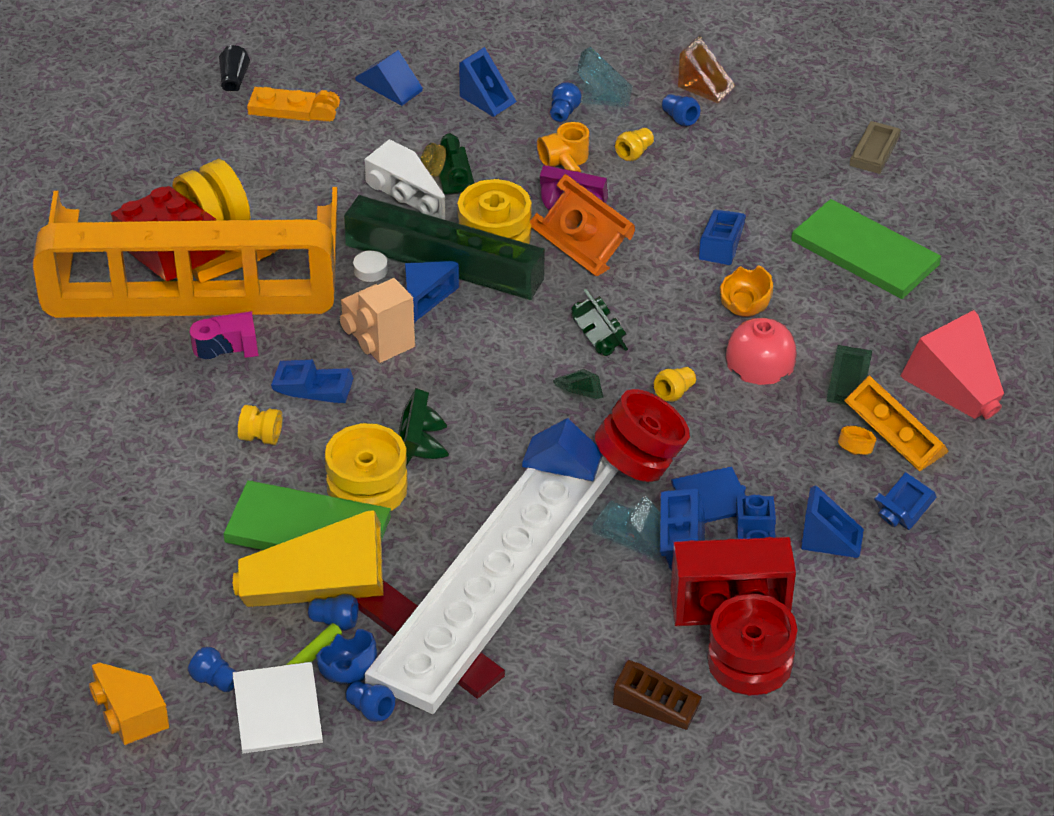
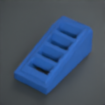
M713 210L700 238L699 259L731 265L742 234L746 214ZM717 223H722V224H727V225H733V226L719 225V224H717Z

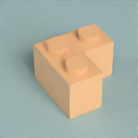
M395 278L379 285H372L341 300L342 315L340 316V323L347 334H353L358 339L363 352L367 355L371 353L379 363L415 347L413 297Z

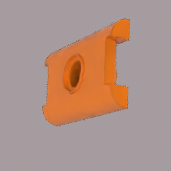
M564 174L556 185L564 192L545 218L536 212L530 220L531 227L593 275L599 276L610 269L606 263L624 238L632 239L635 226L571 177Z

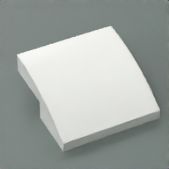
M312 662L233 672L242 754L323 743Z

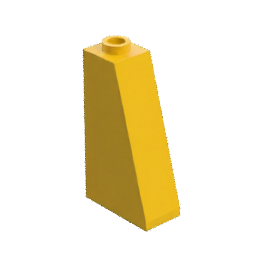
M375 511L360 513L238 559V572L233 573L235 596H239L246 607L311 602L314 599L335 598L341 594H350L355 598L383 596L381 523Z

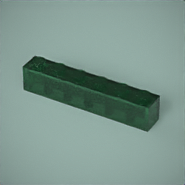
M361 195L357 196L344 215L346 246L363 251H378L387 258L403 263L454 261L459 264V279L528 300H532L544 280L545 249Z

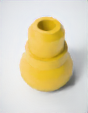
M647 128L623 132L617 137L615 142L618 156L625 161L639 159L643 151L653 144L654 135Z
M689 367L662 370L656 375L654 380L655 393L664 401H677L684 395V392L695 384L696 374Z

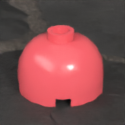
M752 318L744 321L732 332L726 349L727 366L731 372L733 369L740 375V379L753 384L777 383L781 377L787 374L789 376L793 372L796 363L797 352L794 337L785 325L773 319Z

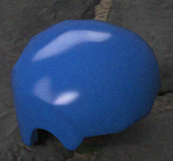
M357 629L352 639H345L340 634H337L330 646L321 648L316 655L320 673L325 679L336 684H351L356 681H363L365 679V672L377 659L376 641L373 634L364 629Z

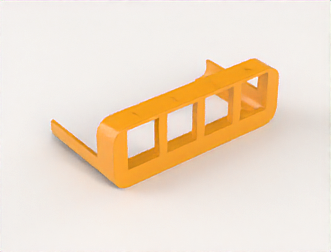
M332 187V202L329 205L317 206V220L78 222L80 210L68 209L62 206L59 191H53L48 225L42 227L37 233L33 258V270L39 304L43 311L55 318L229 315L252 311V315L323 314L334 303L337 187ZM308 249L310 279L259 280L256 250ZM241 250L244 280H215L203 283L193 281L190 251ZM123 251H174L178 281L127 282ZM74 252H107L111 282L69 283Z

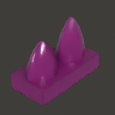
M543 165L540 173L541 198L548 210L553 207L564 192L556 186L564 174L571 177L606 203L608 199L607 178Z

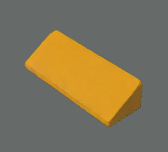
M870 375L844 400L919 472L949 452L946 446Z

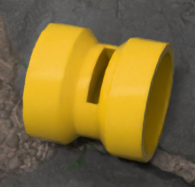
M244 405L238 421L239 440L252 441L257 437L264 444L276 445L282 429V411L269 408L266 411L260 412L257 406Z

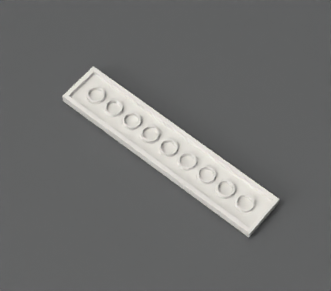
M604 456L601 459L594 481L528 468L365 672V684L385 685L393 692L394 697L434 714L618 472V469L610 464Z

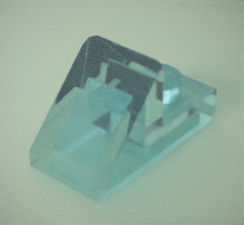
M592 47L582 51L577 69L582 80L586 82L582 103L618 107L629 106L632 85Z
M646 496L641 498L633 510L610 501L593 523V533L657 561L662 557L660 553L661 513Z

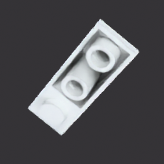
M389 139L364 159L365 180L370 187L389 194L400 203H406L420 210L426 216H432L441 222L445 220V195L414 151Z

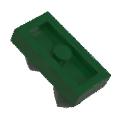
M415 388L402 411L398 432L406 446V465H408L413 456L423 459H439L449 456L448 451L435 438L425 433L445 429L447 424L433 408L427 406L429 393Z

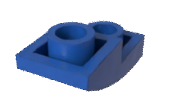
M737 495V539L775 538L776 515L774 496Z

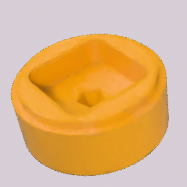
M858 426L843 427L838 439V444L854 455L871 454L876 443V437L871 431Z

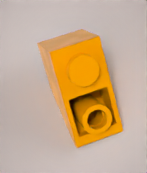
M103 663L92 665L94 682L89 683L92 697L97 706L104 704L106 711L103 712L108 730L111 734L118 732L124 745L169 728L166 704L151 676Z

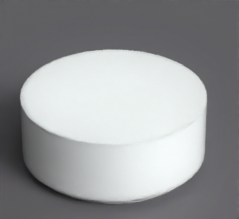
M364 251L354 258V274L362 281H378L387 274V258L378 251Z

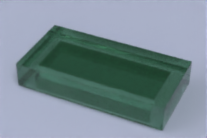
M837 345L827 402L848 405L844 400L868 377L872 350Z

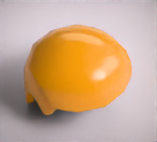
M760 265L754 270H747L742 266L738 267L732 274L724 278L720 286V297L723 306L735 315L750 317L763 312L773 295L772 275Z

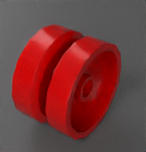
M639 389L626 390L612 408V414L605 418L595 432V442L601 454L609 463L622 473L645 482L658 481L673 462L672 458L678 455L690 439L689 427L674 407L662 398Z
M755 593L742 594L725 600L714 611L710 623V643L707 656L710 673L722 686L732 692L744 695L768 694L781 688L790 678L794 664V649L798 632L795 616L786 605L769 596Z

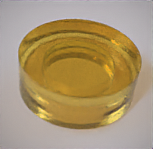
M431 142L425 147L421 156V162L431 176H438L445 163L446 149L443 145Z

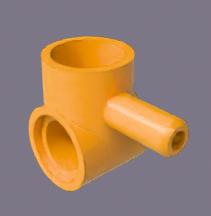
M567 122L559 126L557 133L539 137L537 139V151L541 162L551 167L562 165L566 170L581 173L578 165L585 163L589 157V129L582 123Z

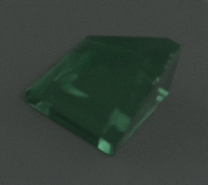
M585 369L553 380L555 386L567 392L595 399L603 398L599 376Z

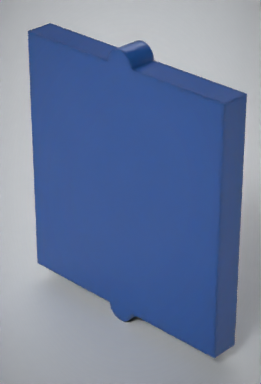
M732 466L671 479L674 490L698 488L705 512V523L736 516L737 495L746 496V487L740 485Z

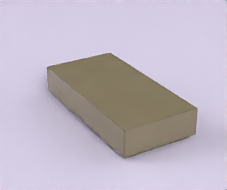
M870 121L850 158V166L881 174L900 137L901 129Z

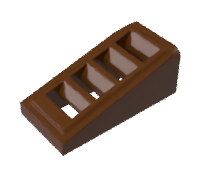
M627 660L614 686L613 705L688 730L701 703L702 696L642 664ZM632 684H633V685H636L637 688H636V689L632 688V687H631ZM647 690L653 691L651 697L645 695ZM663 695L669 697L665 705L660 703ZM678 700L685 702L680 713L674 710Z

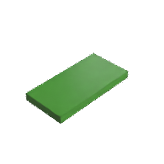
M832 199L827 201L792 232L791 241L900 299L908 295L935 270L941 261V255Z
M247 480L225 529L224 541L225 543L265 550L366 511H375L381 523L382 541L391 518V508Z

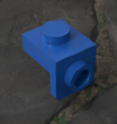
M905 472L886 496L878 493L874 500L880 509L878 515L885 522L893 527H896L899 523L910 530L937 496L933 490Z

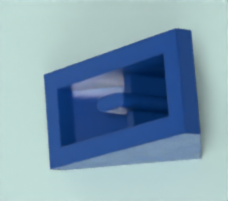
M485 47L459 62L460 97L492 117L517 102Z
M399 50L379 60L355 77L357 82L401 106L423 91V87Z
M454 261L405 263L406 290L413 297L415 323L459 288V264Z
M566 418L532 436L522 461V467L594 481L603 455L598 446L569 418Z
M816 485L811 487L801 549L853 558L860 557L864 529Z

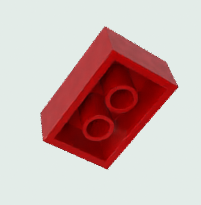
M170 186L156 188L150 195L137 201L126 202L120 209L111 213L113 222L216 221V218ZM225 250L190 251L191 268L193 270L226 252ZM127 251L166 282L177 278L174 251Z
M790 537L674 542L670 592L675 626L710 625L714 611L725 600L742 594L755 593L772 597L786 605L791 611L796 569Z

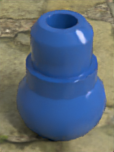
M564 82L557 85L553 90L550 115L555 121H566L569 114L581 103L582 94L576 85Z
M669 94L662 100V109L669 113L674 121L681 126L694 124L700 116V105L696 99L690 96L682 97Z
M341 594L335 598L314 599L309 603L308 616L313 622H324L326 625L334 623L341 630L346 631L355 627L357 623L358 601L350 594Z
M203 647L198 650L188 666V672L192 679L199 683H207L212 687L216 686L222 692L232 691L234 689L233 672L237 671L229 667V664L222 659L221 654L215 648Z
M356 681L351 683L346 689L347 701L361 711L362 715L370 721H383L394 710V694L385 685H372Z

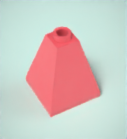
M975 310L919 339L900 375L905 381L974 419L981 415L985 419H989L1002 408L1000 400L1004 395V391L979 316Z

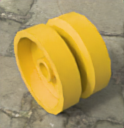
M221 159L214 160L201 166L199 172L191 170L173 179V189L216 218V221L250 220V207L246 193L239 178L225 161Z
M499 179L483 180L468 186L460 194L457 203L459 219L458 239L460 246L469 255L480 260L502 261L520 255L529 246L531 239L530 219L532 203L529 194L521 186Z
M367 423L348 426L334 434L327 443L325 450L328 495L391 508V511L397 508L407 495L408 485L407 453L401 436L385 426Z

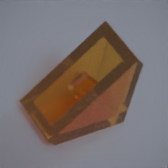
M701 35L696 37L680 53L679 88L719 103L735 87V84Z

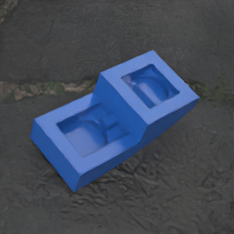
M313 359L288 360L279 362L271 386L273 391L291 397L346 403L354 378L350 368L317 370Z

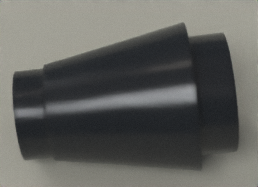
M231 45L227 46L219 55L221 87L225 91H239L250 64V58L244 48Z

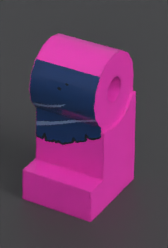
M252 311L202 319L193 323L190 327L189 333L192 350L198 358L212 359L220 354L244 351L245 358L259 356Z

